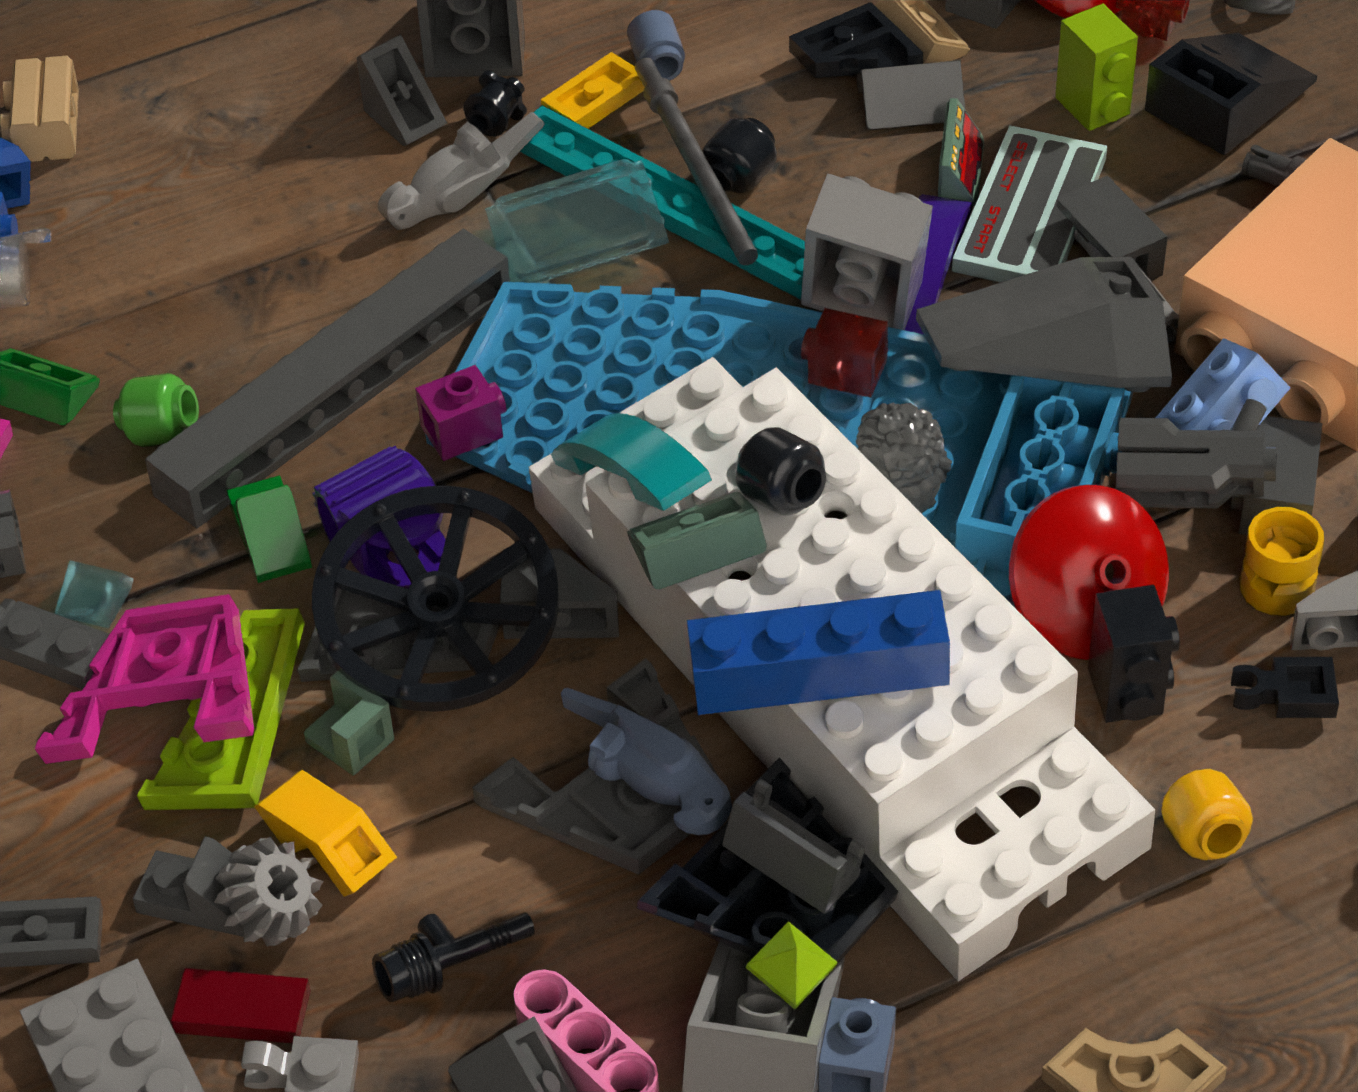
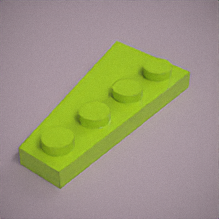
M299 608L243 611L240 616L254 723L253 735L203 742L194 728L202 698L192 700L187 708L190 718L178 738L170 737L160 754L163 765L154 780L146 779L137 794V798L144 810L254 808L258 804L305 625Z

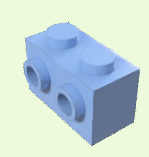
M1223 338L1155 418H1168L1179 430H1231L1247 399L1256 400L1266 407L1267 410L1261 420L1262 422L1291 387L1258 353Z

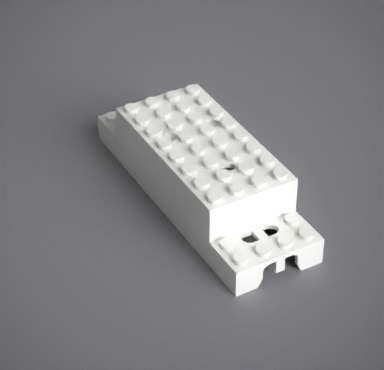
M712 357L620 412L638 417L658 427L685 447L709 471L712 481L665 511L636 500L626 478L597 466L581 476L555 465L551 454L528 467L535 509L594 575L617 591L619 603L693 685L687 620L935 590L941 591L950 639V685L721 712L719 715L767 768L780 757L791 769L789 779L807 799L815 796L823 805L824 811L822 816L842 838H852L865 847L864 853L899 891L896 900L890 906L958 982L1009 946L1018 929L1019 914L1033 899L1039 896V901L1048 908L1066 896L1068 875L1087 863V867L1097 877L1105 881L1151 849L1155 809L1074 727L1078 671L777 367L742 387ZM780 427L819 448L824 457L826 483L821 496L811 506L796 514L784 516L745 497L759 513L767 544L766 551L663 589H655L652 586L630 543L627 531L736 491L742 494L737 486L735 472L739 452L754 434L765 428ZM736 571H746L752 576L744 581L728 579ZM1014 787H1029L1039 795L1040 802L1034 809L1019 818L1000 796ZM977 813L996 834L981 844L971 845L964 843L957 837L955 830L961 822Z

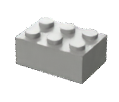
M827 173L806 228L801 305L836 316L905 330L922 284L933 206L923 203L919 198L908 193L899 192L893 194L871 187L868 183L856 177L845 176L841 178Z

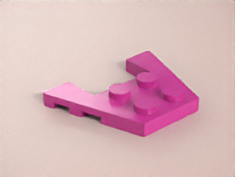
M227 594L126 610L89 664L94 672L82 691L71 692L60 707V711L65 717L53 734L43 732L36 743L35 750L45 764L92 758L108 710L133 706L145 707L154 703L182 699L195 700L202 698L194 728L203 742L252 736L254 723L239 609L231 596Z

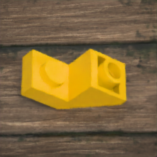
M304 770L294 774L254 806L281 844L284 842H294L295 853L306 848L310 850L343 897L355 893L397 858L362 808Z

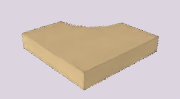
M1085 1028L1042 1067L1041 1080L1056 1092H1212L1225 1080L1227 1067L1178 1028L1158 1040L1137 1044L1110 1041Z

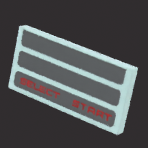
M1009 125L953 256L952 272L1004 282L1066 262L1075 240L1074 232L1077 228L1057 208V198L1064 193L1099 179L1106 161L1107 146Z

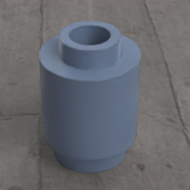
M659 10L646 11L636 16L627 29V36L636 63L642 58H651L662 78H666L669 81L673 80L681 73L685 60V52L673 18L668 13Z

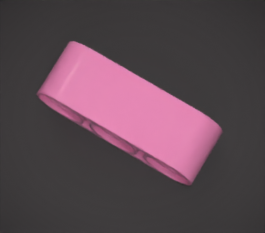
M544 969L532 971L519 980L513 993L517 1025L535 1016L578 1092H621L625 1089H637L640 1092H659L657 1065L652 1058L565 977L555 971ZM544 1009L553 1010L549 1013H535L539 1010ZM588 1048L596 1050L587 1054L577 1053L582 1049Z

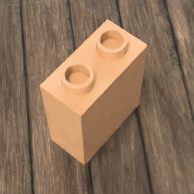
M1329 138L1184 275L1175 353L1184 357L1194 371L1197 370L1223 338L1258 353L1291 387L1275 406L1279 414L1286 419L1323 423L1322 433L1355 451H1358V151Z

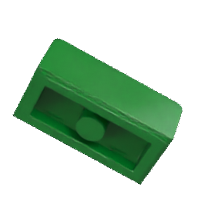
M12 348L0 352V405L59 425H66L74 419L99 387L100 378H97L95 375Z

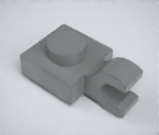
M294 1036L291 1053L285 1052L267 1042H245L241 1063L242 1069H246L244 1086L253 1089L285 1088V1092H354L359 1058L358 1040Z

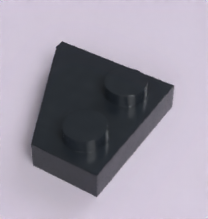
M872 2L789 36V52L815 78L856 75L864 69L923 64L924 52Z

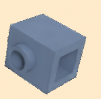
M832 997L819 1059V1092H886L895 1043L896 1007L881 1005L867 998L848 1000Z

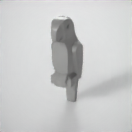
M530 112L492 143L480 130L467 121L457 130L454 144L430 156L419 167L410 185L405 186L399 181L387 188L378 201L380 214L397 230H402L440 214L456 213L480 195L509 167L512 159L544 127L543 120L535 113Z

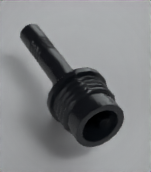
M524 912L497 922L495 925L492 924L484 929L481 928L455 938L439 916L428 914L418 923L417 928L419 932L413 933L409 940L393 944L390 949L373 956L374 976L381 993L388 1002H395L405 997L414 998L415 995L425 994L426 991L430 993L439 992L443 986V969L533 936L535 933L533 921L529 914Z

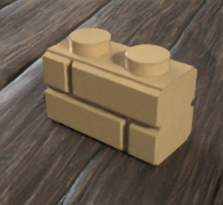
M68 55L45 57V60L42 62L38 58L15 60L12 80L3 81L4 104L6 110L10 112L2 113L0 116L2 138L19 146L31 162L43 161L44 157H48L50 160L73 158L74 154H76L79 87L73 60Z

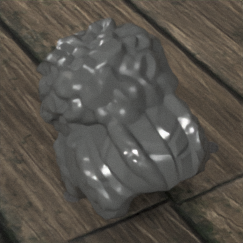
M894 402L890 404L882 403L862 416V423L858 427L859 432L856 436L857 449L922 514L935 505V497L940 489V484L946 482L947 473L951 471L952 460L947 458V452L944 450L941 427L937 420L933 419L929 411L918 409L911 403L901 405Z

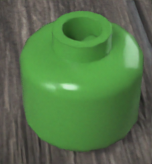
M171 373L140 376L128 380L121 389L119 398L115 400L113 406V417L116 426L124 431L125 436L134 445L140 447L158 446L169 442L194 424L199 416V405L194 390L191 386L186 385L180 377Z

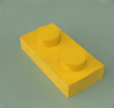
M610 52L541 99V106L543 105L589 129L643 92L645 87L635 70V66Z

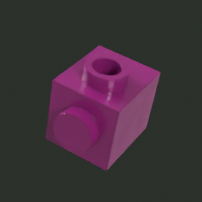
M476 365L415 388L420 425L443 461L503 438L501 414L507 411L504 396L495 382L488 384Z

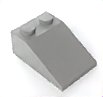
M719 942L687 1025L682 1092H818L819 1059L832 997H838L845 956L804 1001L794 1009L746 969L747 963L754 956Z

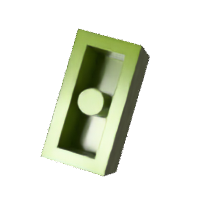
M1104 3L1061 20L1055 98L1088 131L1117 121L1131 112L1138 36Z

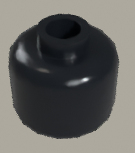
M735 117L728 119L702 149L723 190L735 193L752 191L777 160L773 133L765 124L754 118Z
M780 427L765 428L754 434L739 452L735 472L737 486L745 497L777 514L785 516L800 512L814 504L824 490L826 483L825 463L819 448Z

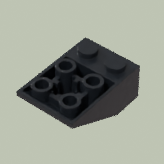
M1240 33L1182 39L1149 64L1145 111L1222 155H1226L1317 82V75Z

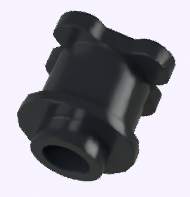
M486 70L478 79L483 89L466 99L463 110L467 121L480 130L482 134L496 137L502 135L507 129L509 118L521 120L527 113V108L522 102V94L525 88L514 77L507 79L497 76L491 70Z

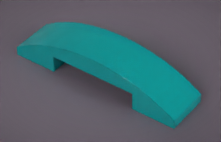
M615 413L603 417L558 445L551 454L555 465L581 476L597 466L626 478L636 500L662 511H665L712 481L709 471L675 439L651 423L628 414Z

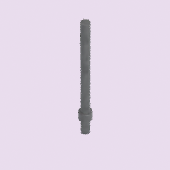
M651 58L640 59L635 65V70L645 87L643 95L650 109L654 113L659 114L739 263L741 265L752 264L758 258V252L678 108L677 93L670 81L662 78Z

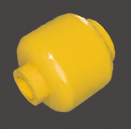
M1213 769L1194 770L1181 776L1170 786L1163 798L1161 807L1164 823L1180 847L1192 858L1204 861L1226 858L1234 854L1245 842L1253 822L1250 806L1233 782L1224 773Z

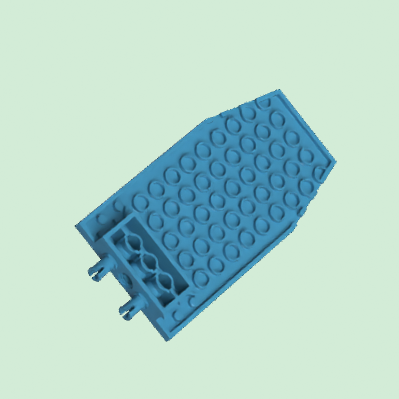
M503 282L455 371L457 372L476 365L488 384L495 382L499 386L507 408L506 413L501 414L503 438L455 457L533 493L529 466L548 456L558 445L603 417L620 413L708 359L714 357L742 387L777 367L856 448H858L856 436L859 432L858 427L862 423V416L882 403L890 404L894 402L900 405L911 403L918 409H925L932 414L933 419L937 420L941 427L944 450L947 452V458L952 460L951 471L947 473L946 482L940 484V489L935 497V505L923 512L922 515L1015 607L1009 583V561L1013 542L1022 522L1031 510L1049 495L1072 486H1102L1105 476L1109 477L1111 472L1116 473L1117 453L1122 452L1118 451L1120 418L1126 417L1133 392L1127 391L1125 388L974 370L956 371L940 366L923 334L722 290L701 289L700 297L675 296V288H653L652 295L622 294L621 286L600 285V289L587 293L574 292L571 284ZM426 435V442H427V444L433 446L432 443H431V441L429 440V438H428L427 435Z

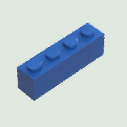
M940 590L687 620L698 715L950 685V639Z

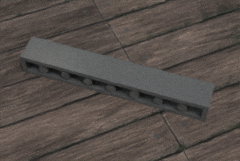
M464 228L445 242L438 244L426 256L408 269L398 273L390 282L369 297L362 299L350 311L332 324L322 328L310 340L292 353L282 357L274 366L252 382L242 386L234 395L209 413L202 415L194 424L169 442L159 446L155 452L145 458L153 496L196 529L229 505L227 490L265 479L485 315L503 282H510L508 257Z

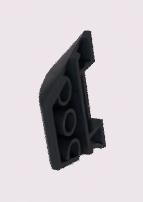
M779 757L760 777L772 785L769 805L844 855H847V849L853 839L842 838L822 816L824 811L823 805L815 796L807 799L789 779L791 769ZM758 780L745 793L753 797ZM727 821L682 868L674 864L638 900L636 908L694 929L724 945L751 956H755L789 921L839 963L896 900L899 891L864 853L858 879L824 914L722 846L728 825Z

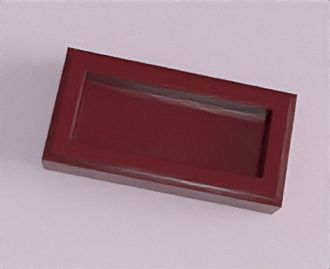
M185 968L171 1018L172 1028L177 1034L293 1044L294 1036L300 1037L311 991L308 978Z

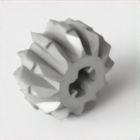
M271 837L261 838L252 845H243L231 853V858L228 859L229 864L220 869L219 874L215 878L225 889L217 894L214 903L229 907L231 912L224 926L233 927L240 923L243 925L244 942H254L262 938L267 947L278 945L287 938H296L307 930V926L310 925L309 919L317 915L319 909L323 906L313 894L320 890L324 881L310 877L307 872L313 858L298 860L295 858L294 842H284L277 847Z

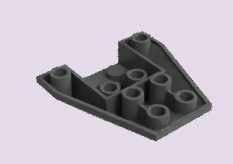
M1132 257L1076 258L919 308L916 312V321L941 367H948L956 371L974 370L1125 388V390L1131 392H1145L1151 387L1171 386L1172 373L1163 301Z

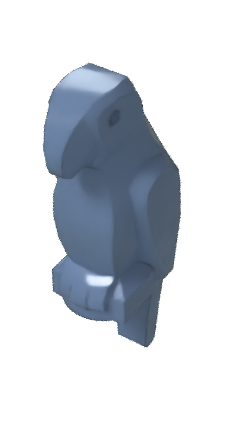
M570 688L562 690L561 697L564 708L604 727L590 744L588 766L596 775L609 781L623 779L634 791L654 802L666 805H680L681 811L674 813V824L686 833L695 835L710 834L720 829L726 822L732 810L731 796L728 788L686 738L620 705Z

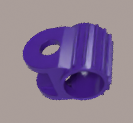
M393 446L314 487L315 492L312 494L315 498L314 505L317 508L322 526L330 542L353 516L372 503L404 490L436 485L427 470L415 457ZM443 513L424 514L398 521L411 546L419 552L418 558L427 572L438 571L446 540L440 531ZM381 531L368 539L350 559L355 568L363 575L409 589L412 584L402 566L391 562L387 558L392 550Z

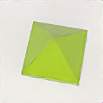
M788 921L747 963L746 969L792 1008L796 1009L837 966L838 962Z

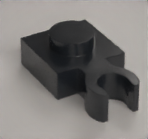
M1273 657L1271 671H1264L1252 665L1233 667L1231 686L1244 685L1251 688H1235L1233 707L1237 709L1250 710L1258 708L1263 704H1275L1276 718L1337 717L1339 698L1333 657Z

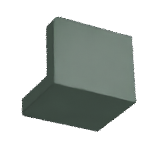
M337 671L330 677L334 705L304 731V737L307 744L354 776L394 740L391 714L387 701L360 688L348 680L341 672Z

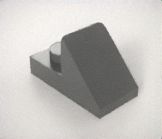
M206 836L203 838L195 858L156 850L133 897L136 913L243 937V925L240 923L233 927L224 926L228 915L231 914L229 907L214 903L217 894L225 889L215 878L219 874L220 869L229 864L228 859L231 858L232 852L213 838Z

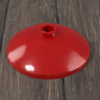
M1079 485L1064 488L1038 503L1022 522L1014 539L1009 561V583L1012 599L1016 609L1061 655L1074 659L1089 660L1096 593L1155 585L1162 607L1165 602L1169 582V564L1165 543L1152 517L1129 495L1101 485ZM1109 562L1114 570L1113 579L1110 582L1105 575V569Z

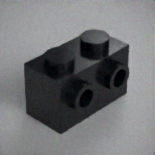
M1155 585L1096 593L1088 670L1106 723L1127 719L1137 721L1149 716L1163 714L1166 690L1173 689L1174 687L1171 654L1179 650V631L1175 618L1173 616H1165Z

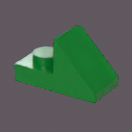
M280 475L227 490L229 505L258 583L312 568L311 558L292 491L288 485L283 484Z

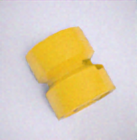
M1274 507L1263 510L1256 515L1249 525L1245 557L1240 577V591L1246 602L1256 610L1269 615L1287 616L1294 614L1296 604L1315 592L1318 566L1321 561L1324 545V531L1318 521L1307 512L1293 507Z

